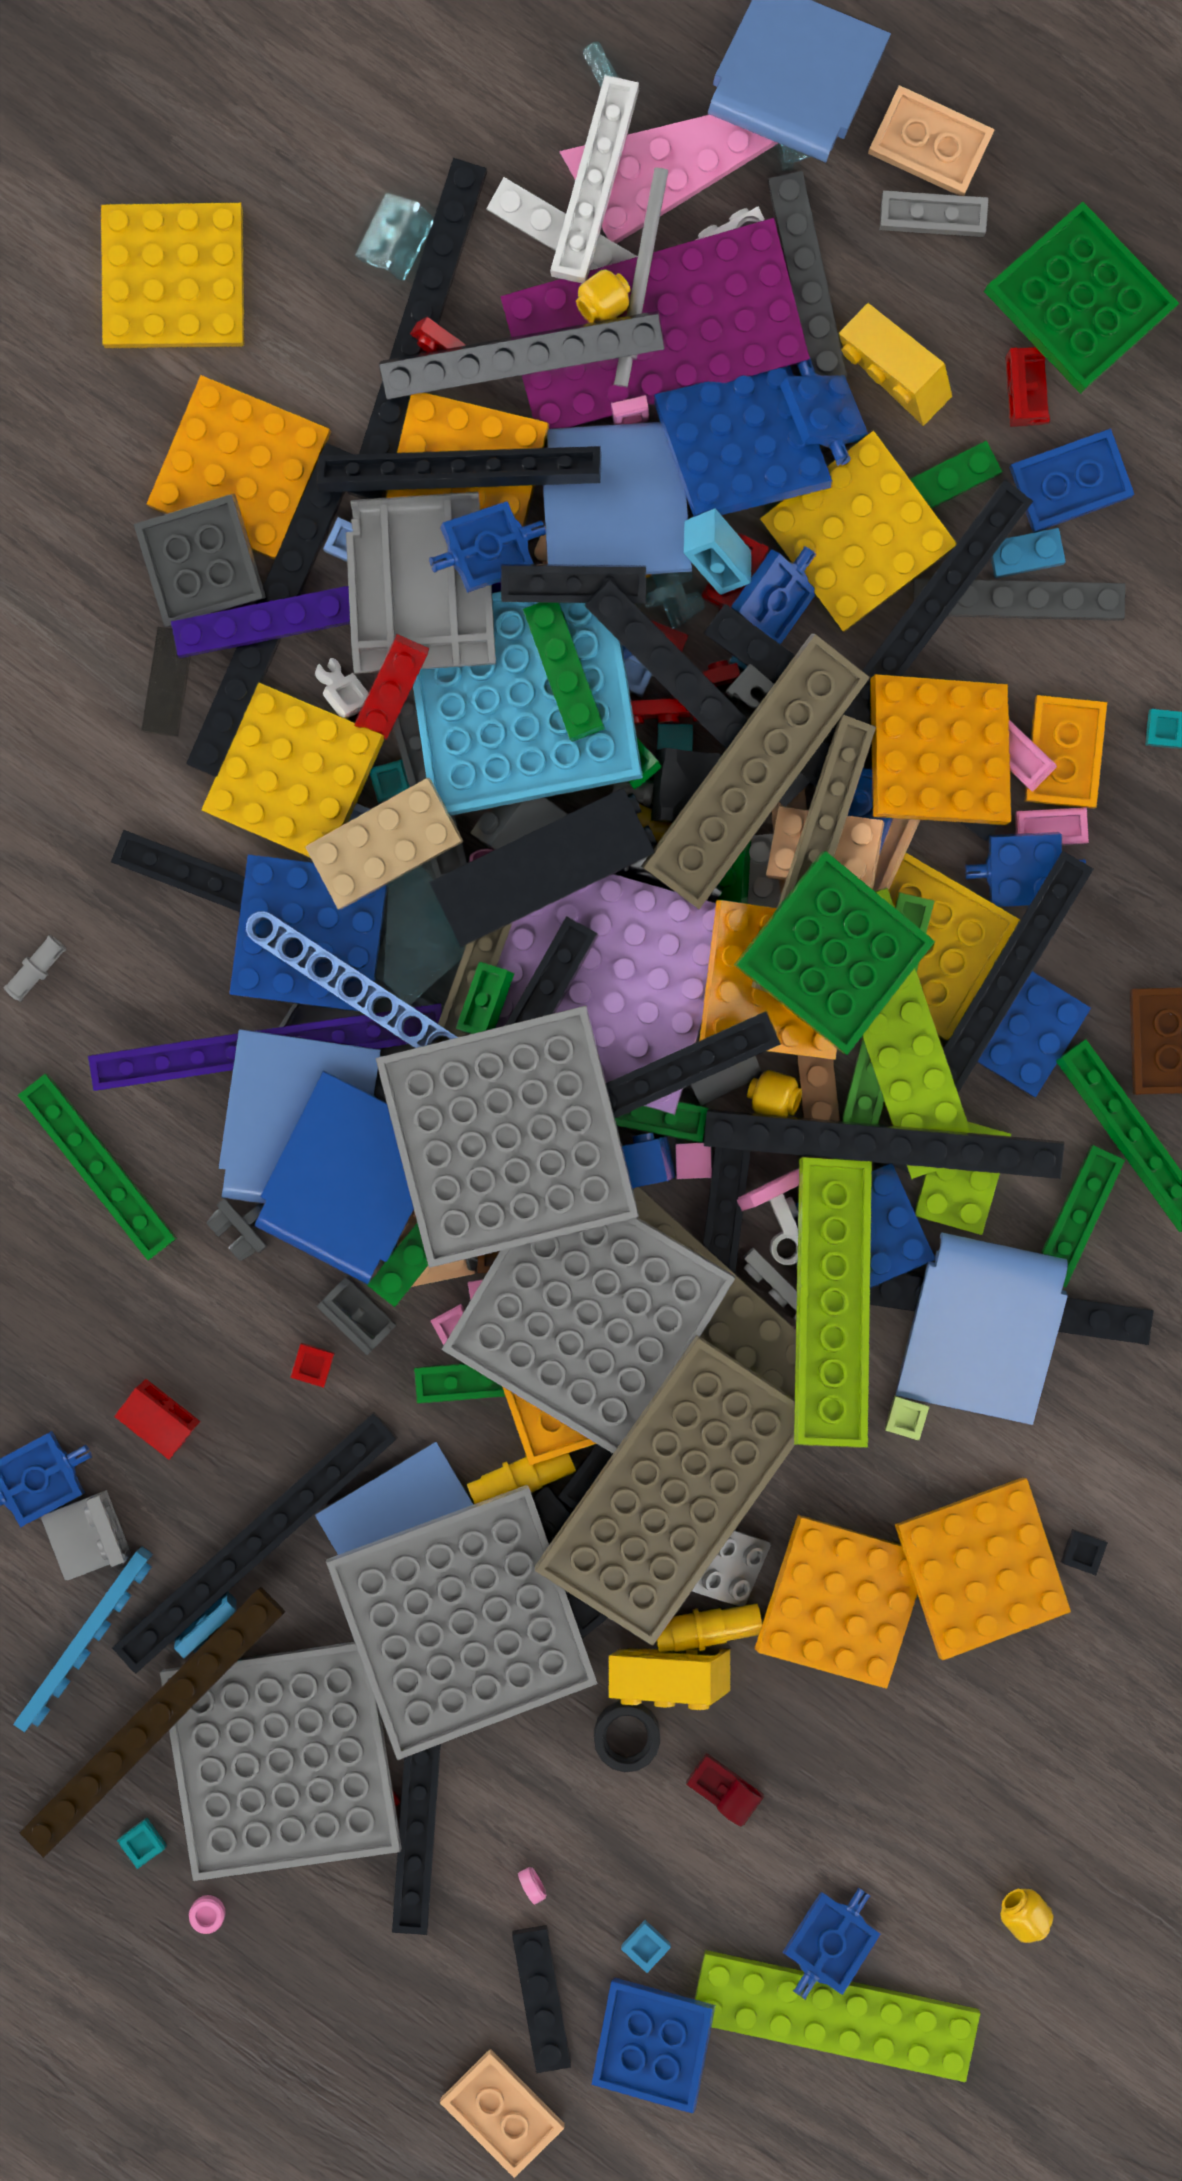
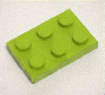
M968 1122L971 1133L1011 1136L1010 1133ZM943 1168L925 1174L914 1210L916 1217L982 1235L1000 1173Z

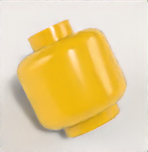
M601 270L579 286V298L576 299L577 307L583 317L590 323L614 319L627 310L629 306L628 293L630 292V286L621 274L617 273L614 275L611 271Z
M767 1070L761 1074L759 1079H752L747 1097L752 1099V1108L757 1114L789 1116L795 1115L798 1110L802 1089L798 1088V1083L794 1077Z
M1015 1889L1005 1896L1002 1901L1000 1916L1008 1930L1023 1943L1043 1940L1050 1932L1054 1916L1051 1908L1041 1896L1032 1889Z

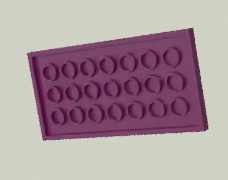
M774 218L653 252L642 313L659 310L665 349L637 355V359L632 362L628 387L614 385L619 358L522 375L533 419L549 423V429L572 428L613 416L611 403L646 395L648 406L654 404V394L707 381L727 383L734 381L739 376H753L809 360ZM638 257L590 270L587 280L601 270L611 271L614 275L619 273L630 286V292L628 293L630 301ZM558 279L500 296L511 337L590 323L583 317L576 304V299L579 298L578 289L582 283ZM628 308L616 318L627 316Z

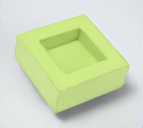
M894 1395L885 1424V1431L920 1440L929 1406Z

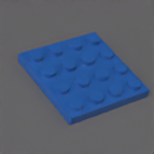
M790 366L773 369L753 376H739L734 381L727 383L707 381L654 394V405L693 517L715 508L721 515L831 488L832 479L819 444L803 445L780 384L786 377L794 376Z
M248 854L229 994L360 1012L255 943L246 932V923L248 918L254 913H270L375 982L388 884L349 906L338 909L314 863ZM262 920L256 926V934L259 938H266L273 931V925L270 920ZM299 939L290 940L285 947V953L289 958L298 957L303 950L302 942ZM321 959L315 965V973L320 978L329 976L333 969L332 962L329 959ZM358 978L349 979L344 986L345 994L348 997L358 996L363 989L362 982Z

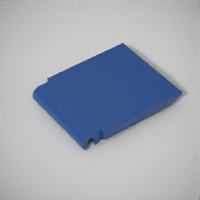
M323 1071L260 1196L266 1202L256 1220L255 1227L366 1284H369L372 1275L380 1261L387 1262L414 1211L387 1103Z

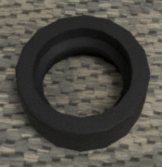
M621 1701L615 1702L606 1707L597 1718L594 1728L595 1750L601 1761L611 1769L624 1773L639 1771L649 1765L658 1753L661 1742L659 1723L653 1712L643 1704L624 1705L621 1704ZM621 1716L635 1717L647 1729L648 1739L646 1746L640 1753L634 1756L624 1757L617 1755L610 1749L607 1743L606 1733L609 1725Z

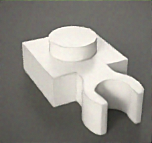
M330 658L327 665L332 672H326L318 664L315 676L321 683L327 685L323 696L339 717L348 719L358 714L368 695V691L354 673L344 677L341 673L339 662L334 658Z

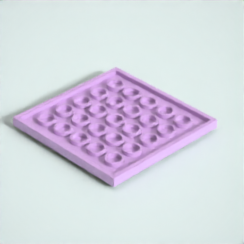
M613 874L513 922L497 967L515 974L496 1028L505 1026L567 916L597 932L599 936L555 1013L587 1006L606 1083L696 1043L701 1030L716 904L705 901L702 907L698 909L674 891ZM682 1089L644 1106L675 1115Z

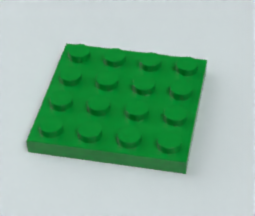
M1081 202L991 281L983 291L1080 394L1167 317L1179 304L1084 202Z
M822 851L738 958L734 966L841 1053L848 1055L935 941L828 852Z

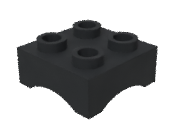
M672 748L656 750L655 758L659 761L662 768L654 773L651 821L673 823L723 754L693 752Z

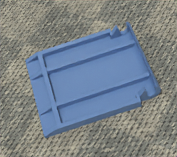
M752 0L715 74L713 85L717 89L711 100L708 114L826 163L837 137L845 138L891 33L812 0Z
M661 422L548 429V448L601 446L602 454L601 483L543 485L548 564L646 565V575L692 572L691 561L684 554V522L688 520L686 494Z
M239 1029L218 1168L226 1169L221 1198L265 1204L266 1200L260 1196L322 1072L325 1071L374 1096L378 1071L375 1058L380 1057L381 1050Z
M942 1232L940 1234L939 1251L936 1250L935 1263L930 1261L927 1263L899 1373L896 1396L1033 1425L1068 1297L1067 1292L1062 1290L1067 1273V1259Z
M437 1442L317 1513L315 1516L339 1555L474 1504Z

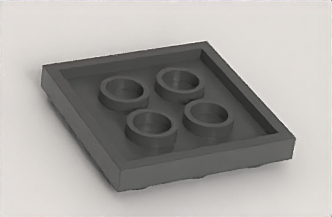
M235 494L134 524L164 627H171V621L220 612L266 598Z

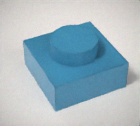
M646 1920L621 1945V1950L646 1973L671 1948V1943Z

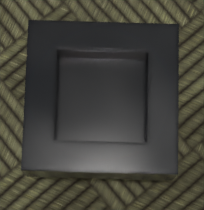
M1072 1529L1061 1563L1096 1576L1108 1542Z

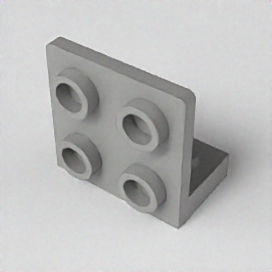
M107 1490L53 1510L41 1517L65 1580H71L109 1564L111 1567L124 1563L132 1555Z
M734 1530L692 1592L733 1605L745 1606L771 1544L766 1540Z

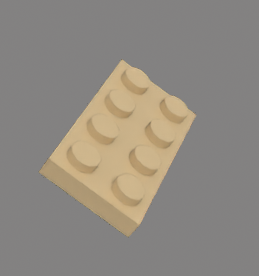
M426 778L308 844L305 848L338 909H343L464 841L432 780Z

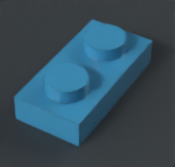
M1059 528L1006 538L991 557L995 579L1064 565L1066 561Z
M226 1592L175 1638L174 1649L183 1658L192 1651L196 1653L210 1638L209 1636L237 1611L236 1599L229 1592Z

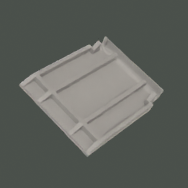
M479 492L351 500L353 532H346L354 674L379 672L396 634L429 648L428 655L421 669L496 664L492 585L467 593L460 574L454 566L434 573L432 570L433 566H430L429 563L430 557L448 552L447 543L440 529L442 523L479 511Z

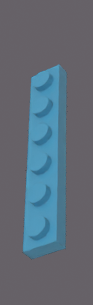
M141 1546L135 1552L13 1725L25 1733L32 1724L38 1727L51 1710L46 1707L50 1698L53 1695L56 1698L61 1696L71 1682L66 1678L73 1666L78 1670L81 1668L91 1654L86 1649L93 1638L100 1641L111 1626L107 1618L114 1609L120 1613L132 1596L127 1592L132 1583L136 1581L140 1584L151 1570L152 1566L147 1563L153 1555L150 1551Z

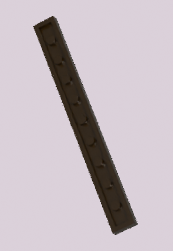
M262 1587L257 1589L19 1833L44 1858L286 1611Z

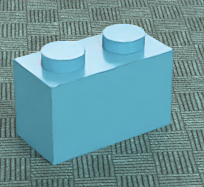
M716 508L685 520L684 554L720 595L751 583V550Z

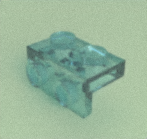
M386 193L355 256L363 263L386 269L397 279L404 281L430 232L434 218L417 201Z

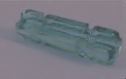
M593 42L583 49V56L588 65L592 67V72L600 87H602L605 75L616 78L618 76L609 59L605 58V52L601 44Z

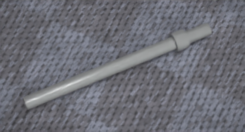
M654 168L627 316L642 314L668 176V170L664 168ZM638 354L619 358L614 385L628 387L632 362L637 359Z

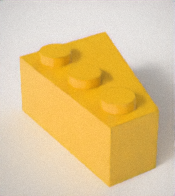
M869 303L839 332L843 346L841 349L843 355L855 365L858 363L876 383L881 385L922 426L952 397L945 363Z
M619 1649L609 1655V1698L621 1699V1704L638 1705L642 1701H654V1706L674 1707L675 1703L688 1704V1708L692 1710L709 1709V1705L711 1706L730 1692V1649H719V1653L715 1656L697 1655V1649L686 1650V1654L659 1653L658 1649Z

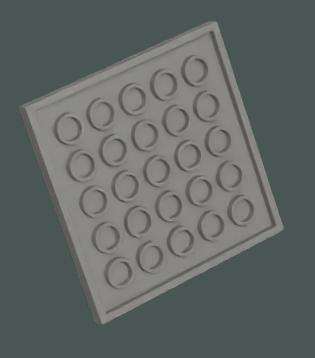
M587 1006L375 1058L429 1268L639 1217Z
M638 1217L501 1250L441 1350L614 1454L696 1335L701 1336L736 1276Z
M528 1485L326 1559L330 1575L397 1760L598 1684L565 1590L535 1571L534 1566L548 1548L549 1543Z
M355 1642L240 1658L169 1730L193 1881L401 1851L402 1847L381 1714ZM181 1667L163 1669L160 1672L162 1686Z

